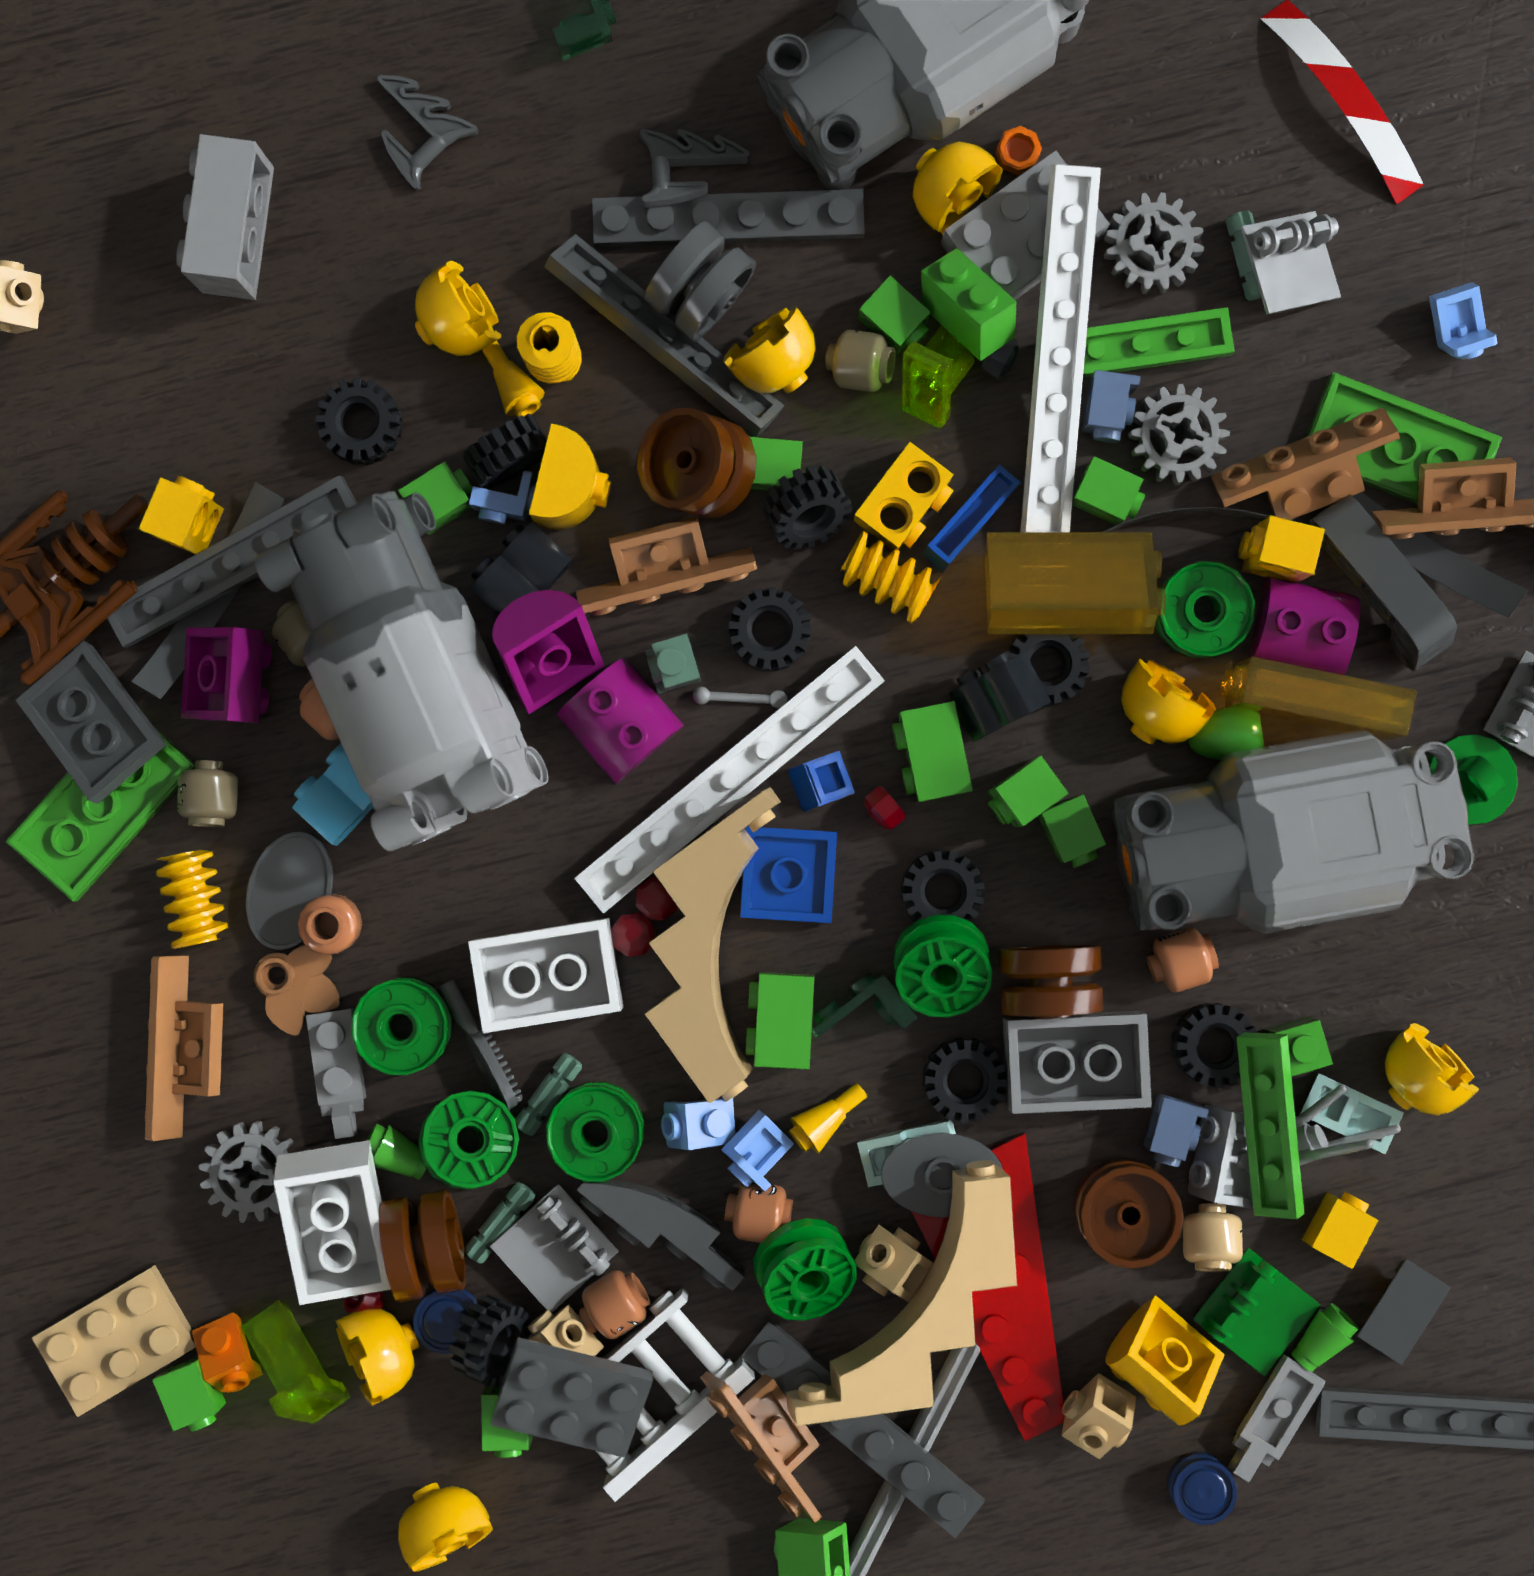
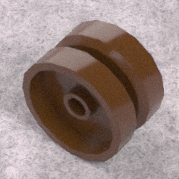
M674 408L660 415L646 430L638 451L637 470L643 489L653 501L666 508L685 511L698 517L719 518L734 511L748 496L755 479L757 457L752 440L742 427L694 408Z
M1045 945L999 949L1000 973L1009 978H1029V983L1009 985L1001 990V1009L1003 1015L1048 1019L1067 1018L1078 1014L1104 1011L1103 988L1094 982L1073 981L1074 976L1092 975L1102 969L1100 945Z
M1119 1158L1104 1161L1088 1171L1078 1185L1073 1204L1076 1226L1096 1254L1112 1265L1129 1269L1151 1266L1167 1256L1180 1238L1184 1217L1179 1196L1167 1179L1141 1161ZM1127 1207L1135 1209L1133 1216L1124 1215L1122 1218L1124 1209Z
M448 1189L424 1193L418 1203V1211L407 1197L383 1201L380 1204L379 1210L381 1250L385 1271L394 1298L399 1303L422 1298L428 1288V1280L440 1295L464 1290L466 1287V1261L463 1237L455 1203Z

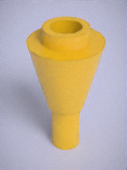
M497 341L482 349V352L494 369V378L506 416L519 417L535 413L541 406L540 401L544 396V390L513 361L507 358Z
M855 1083L835 1100L831 1099L791 1117L790 1120L794 1126L789 1130L791 1137L805 1153L812 1149L819 1154L844 1121L846 1114L866 1099L867 1094L858 1083Z

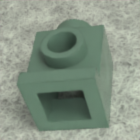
M687 634L652 644V649L645 650L658 694L701 682Z

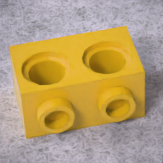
M909 442L855 513L853 521L878 540H882L891 550H899L903 544L911 548L926 528L920 521L928 510L932 508L938 513L954 490L947 485L954 474L913 443ZM915 472H924L931 478L933 487L926 493H917L910 488L908 477ZM887 508H897L905 516V525L896 530L888 529L882 524L880 514Z
M178 475L175 483L160 477L139 529L163 542L196 555L208 548L224 508L212 501L215 493L194 481Z
M1269 516L1252 527L1251 533L1245 531L1238 551V558L1244 559L1241 572L1296 583L1314 575L1325 529Z

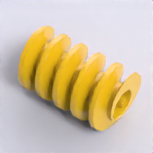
M547 312L537 313L527 318L520 326L517 334V348L529 373L538 381L547 384L572 380L579 371L582 358L581 349L570 322L562 316ZM550 345L554 350L549 352L545 347Z
M863 531L840 572L842 570L845 571L843 585L848 588L856 580L860 579V595L864 597L873 588L877 589L875 597L877 605L880 606L889 597L893 598L891 612L897 614L905 606L909 607L907 622L912 623L920 616L941 577L931 584L932 569L929 567L924 568L915 575L916 560L913 558L899 566L900 551L898 549H894L886 557H883L884 542L882 540H878L870 548L866 547L868 532Z
M197 850L156 859L168 861V864L156 871L157 877L171 879L172 881L160 889V894L175 897L174 901L164 906V912L179 915V918L168 924L167 928L169 931L180 932L183 935L171 943L172 949L220 940L216 935L228 928L227 922L213 920V916L224 910V905L209 902L211 897L221 892L220 887L206 885L205 883L206 880L217 874L216 869L202 867V862L212 857L213 851Z

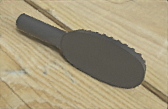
M453 979L441 985L438 989L458 1027L466 1035L470 1051L491 1092L510 1111L513 1107L517 1106L518 1102L522 1101L523 1096L519 1094L521 1089L512 1090L518 1083L515 1081L510 1084L509 1081L515 1078L514 1075L508 1077L505 1075L511 1071V1068L502 1069V1067L507 1065V1061L501 1063L498 1061L504 1055L499 1054L495 1056L500 1051V1048L491 1049L496 1044L495 1040L487 1042V1040L492 1038V1035L483 1033L482 1029L480 1031L477 1029L475 1018Z

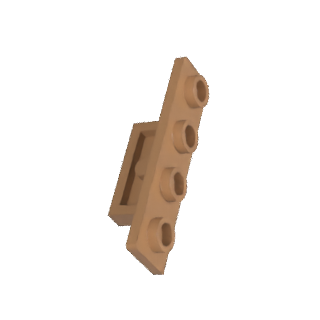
M1379 408L1372 412L1362 413L1352 420L1329 429L1319 430L1311 436L1294 443L1276 447L1266 454L1241 464L1231 465L1225 470L1213 474L1211 479L1224 508L1266 491L1274 517L1291 520L1335 503L1349 494L1353 496L1365 491L1356 456L1400 439V436L1386 410Z
M1511 457L1420 464L1417 508L1372 511V519L1381 528L1383 534L1394 539H1407L1413 537L1414 533L1430 531L1438 535H1455L1460 532V529L1478 528L1486 532L1502 531L1508 525L1523 524L1526 527L1534 528V499L1514 500L1517 463Z
M697 516L609 538L619 580L578 590L576 595L577 601L581 604L584 613L590 612L592 615H603L615 610L617 605L633 601L636 604L651 603L659 599L660 594L676 590L680 593H690L703 588L705 583L720 579L725 582L738 581L747 577L749 572L757 570V565L751 547L707 558Z
M188 955L153 956L151 960L148 1063L146 1068L147 1090L144 1116L145 1139L148 1141L182 1137L184 1094L197 1096L220 1095L223 1003L187 1001Z
M708 1371L705 1372L700 1378L710 1391L706 1396L708 1402L723 1418L726 1416L730 1418L735 1425L730 1430L733 1437L746 1451L749 1452L752 1449L759 1459L754 1463L758 1472L771 1485L776 1483L782 1491L778 1496L781 1504L793 1517L797 1518L801 1514L813 1523H816L822 1516L791 1472L820 1444L806 1425L796 1426L787 1410L786 1396L775 1380L764 1374L737 1398L726 1382Z

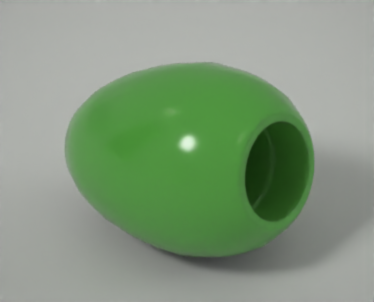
M1230 706L1218 709L1207 724L1195 736L1188 739L1190 748L1203 757L1222 760L1227 753L1263 747L1264 741L1260 714L1251 708L1243 706Z

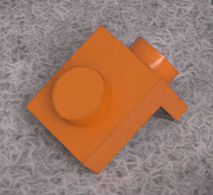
M234 1312L192 1330L204 1381L218 1391L228 1393L240 1391L246 1388L251 1380L263 1375L261 1366L251 1359L241 1318Z

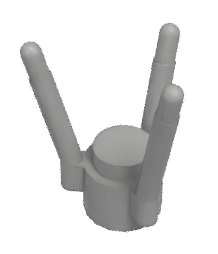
M1340 1084L1302 1114L1295 1116L1300 1166L1318 1159L1369 1149L1373 1146L1372 1140L1397 1134L1401 1131V1127L1394 1124L1327 1141L1325 1133L1319 1125L1310 1126L1307 1122L1347 1091V1087L1344 1084Z

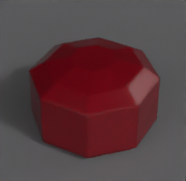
M882 786L876 787L864 797V805L868 814L884 829L892 830L905 819L906 815Z
M650 877L637 888L635 905L646 919L664 921L678 910L677 904L657 877Z
M640 912L621 915L611 929L613 946L627 957L645 955L651 947L649 942L656 938L654 923L646 919Z

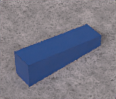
M999 464L928 544L921 555L943 573L1021 482Z

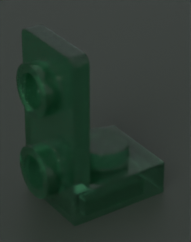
M587 0L592 14L588 16L584 14L569 16L561 21L560 27L552 29L563 61L613 41L610 25L617 22L609 0Z
M868 972L848 988L853 994L839 1006L832 1000L812 1016L816 1021V1024L812 1026V1033L818 1038L874 993L879 1000L872 1005L888 1026L897 1021L901 1028L905 1029L917 1017L905 1001L901 999V996L882 972L875 978Z

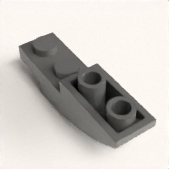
M609 1179L604 1182L582 1181L577 1191L583 1195L580 1202L596 1216L601 1218L605 1213L619 1225L616 1231L632 1245L638 1246L642 1242L650 1248L661 1234L666 1238L663 1245L671 1253L683 1261L687 1256L693 1259L702 1267L699 1274L717 1289H721L725 1285L731 1291H734L744 1278L745 1269L713 1244V1241L720 1234V1226L684 1202L655 1189L615 1179Z

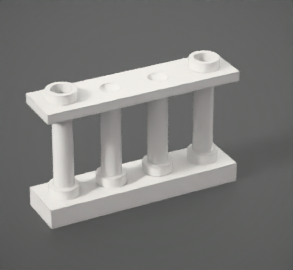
M683 1287L674 1295L670 1290H667L659 1296L648 1308L652 1314L603 1357V1359L620 1362L632 1352L647 1370L653 1371L655 1380L675 1401L676 1406L674 1408L678 1412L664 1424L661 1420L655 1421L643 1407L636 1426L642 1434L640 1440L643 1444L631 1454L627 1452L625 1458L596 1451L608 1465L605 1470L609 1474L605 1478L603 1489L615 1502L716 1413L706 1398L710 1393L709 1389L706 1387L701 1393H698L695 1389L690 1391L645 1340L666 1321L709 1372L726 1382L735 1395L754 1380V1368L741 1357L734 1363L730 1359L725 1361L680 1310L687 1303L689 1295Z

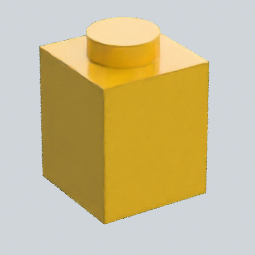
M1344 1191L1341 1198L1327 1192L1302 1240L1312 1248L1353 1269L1379 1220L1366 1213L1369 1204L1346 1191Z

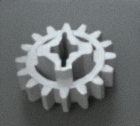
M1161 192L1156 202H1151L1147 193H1142L1138 199V207L1130 200H1127L1122 206L1124 216L1114 213L1109 223L1116 230H1107L1103 241L1113 244V246L1106 250L1104 258L1107 260L1116 259L1117 264L1111 273L1113 276L1124 272L1128 276L1124 285L1126 288H1129L1137 281L1141 283V293L1147 294L1152 284H1156L1160 294H1163L1169 288V280L1179 287L1186 280L1183 271L1192 274L1197 268L1198 264L1191 257H1199L1204 251V246L1194 243V241L1200 238L1204 231L1201 227L1192 228L1190 225L1196 216L1195 211L1188 212L1185 215L1180 212L1183 200L1180 198L1170 206L1166 204V193ZM1161 217L1170 221L1174 226L1162 220ZM1135 220H1138V234L1124 240L1127 227ZM1148 236H1152V240L1155 243H1162L1159 251H1155V247L1152 244L1145 245ZM1182 247L1179 261L1170 268L1169 263L1171 259L1169 253L1175 252L1178 248ZM1132 261L1138 262L1142 266L1146 267L1147 270L1138 267Z
M1178 384L1174 389L1173 395L1170 396L1168 390L1162 387L1157 391L1158 402L1147 396L1141 403L1147 413H1134L1133 422L1140 425V428L1133 429L1128 433L1129 439L1139 441V445L1131 452L1132 457L1144 455L1146 461L1143 463L1141 470L1145 472L1152 467L1158 470L1156 481L1161 482L1168 474H1171L1174 485H1180L1185 474H1188L1194 483L1201 478L1200 467L1209 473L1217 467L1211 458L1212 456L1221 458L1226 454L1227 450L1219 445L1218 441L1227 439L1230 436V431L1219 429L1218 424L1227 415L1226 413H1213L1211 409L1217 402L1215 397L1206 402L1200 400L1202 388L1197 387L1191 395H1185L1184 384ZM1181 406L1177 414L1172 416L1157 414L1167 407ZM1198 415L1204 421L1207 432L1202 431L1197 419ZM1177 426L1184 428L1182 436L1186 438L1180 444L1174 441L1175 433L1173 430ZM1150 437L1156 439L1161 451L1160 455L1153 448ZM1186 453L1195 456L1197 454L1201 455L1200 458L1193 462L1176 464L1181 455Z
M256 1121L252 1124L250 1131H247L244 1123L240 1122L233 1125L234 1137L228 1131L223 1130L217 1134L221 1146L216 1144L206 1146L205 1152L212 1157V1160L201 1163L199 1169L209 1172L210 1178L200 1183V1186L204 1189L213 1188L215 1194L208 1200L210 1205L216 1204L219 1201L225 1204L222 1216L227 1217L237 1210L239 1211V1221L245 1223L249 1220L252 1212H254L260 1222L268 1218V1207L275 1213L280 1212L276 1190L268 1198L257 1201L261 1193V1187L274 1184L276 1163L266 1153V1147L272 1151L277 1159V1155L288 1154L287 1149L294 1142L291 1138L282 1142L277 1140L279 1127L275 1126L267 1133H264L262 1121ZM244 1142L238 1158H225L228 1151L234 1145ZM252 1162V1170L259 1171L262 1174L250 1181L249 1173L239 1169ZM224 1180H227L236 1191L235 1195L227 1188Z

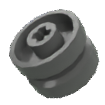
M707 221L698 224L678 243L655 273L643 297L644 302L661 316L673 313L679 309L675 321L676 328L693 342L700 340L731 308L756 269V261L739 247L722 254L725 236Z

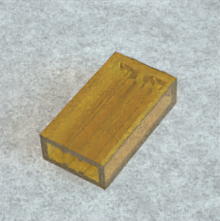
M987 532L984 551V577L988 634H1153L1157 616H1164L1166 595L1164 588H1157L1156 578L1161 576L1162 556L1160 550L1154 551L1152 532Z
M1249 657L1234 663L1232 670H1226L1221 686V696L1227 697L1225 708L1230 706L1247 708L1257 711L1262 716L1340 732L1363 729L1379 740H1390L1408 736L1417 690L1257 657Z

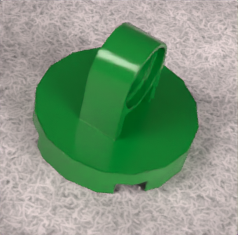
M1478 734L1457 736L1442 743L1453 751L1456 758L1461 791L1467 806L1468 825L1487 823L1501 816L1513 802L1518 787L1517 767L1508 750L1494 739ZM1433 754L1428 758L1431 776L1437 769V761Z

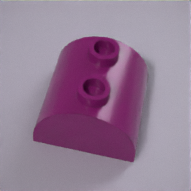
M1265 577L1246 666L1333 685L1338 684L1348 668L1356 643L1360 621L1359 597L1278 578Z
M542 590L521 596L506 606L494 623L493 640L518 699L528 714L605 667L581 604L567 593L556 590Z
M236 627L186 628L181 719L259 723V715L266 712L269 704L268 692L264 687H261L262 669H266L269 666L272 657L270 645L264 642V631Z
M626 657L619 659L597 675L557 713V717L616 785L684 727V724Z

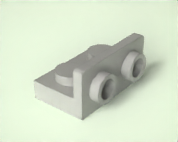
M1206 1104L1204 1107L1209 1111L1207 1118H1202L1199 1123L1201 1131L1195 1149L1193 1164L1189 1171L1188 1193L1213 1203L1253 1208L1244 1112L1227 1110Z

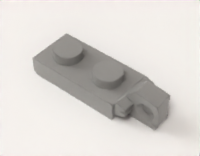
M354 1008L306 1015L318 1106H321L322 1117L332 1115L335 1139L353 1137L355 1134H358L355 1112L364 1110L363 1099L367 1098L361 1056L357 1052L352 1038Z
M1283 1354L1236 1431L1237 1434L1232 1444L1238 1447L1228 1465L1232 1473L1249 1483L1261 1462L1269 1467L1274 1459L1279 1461L1326 1381Z

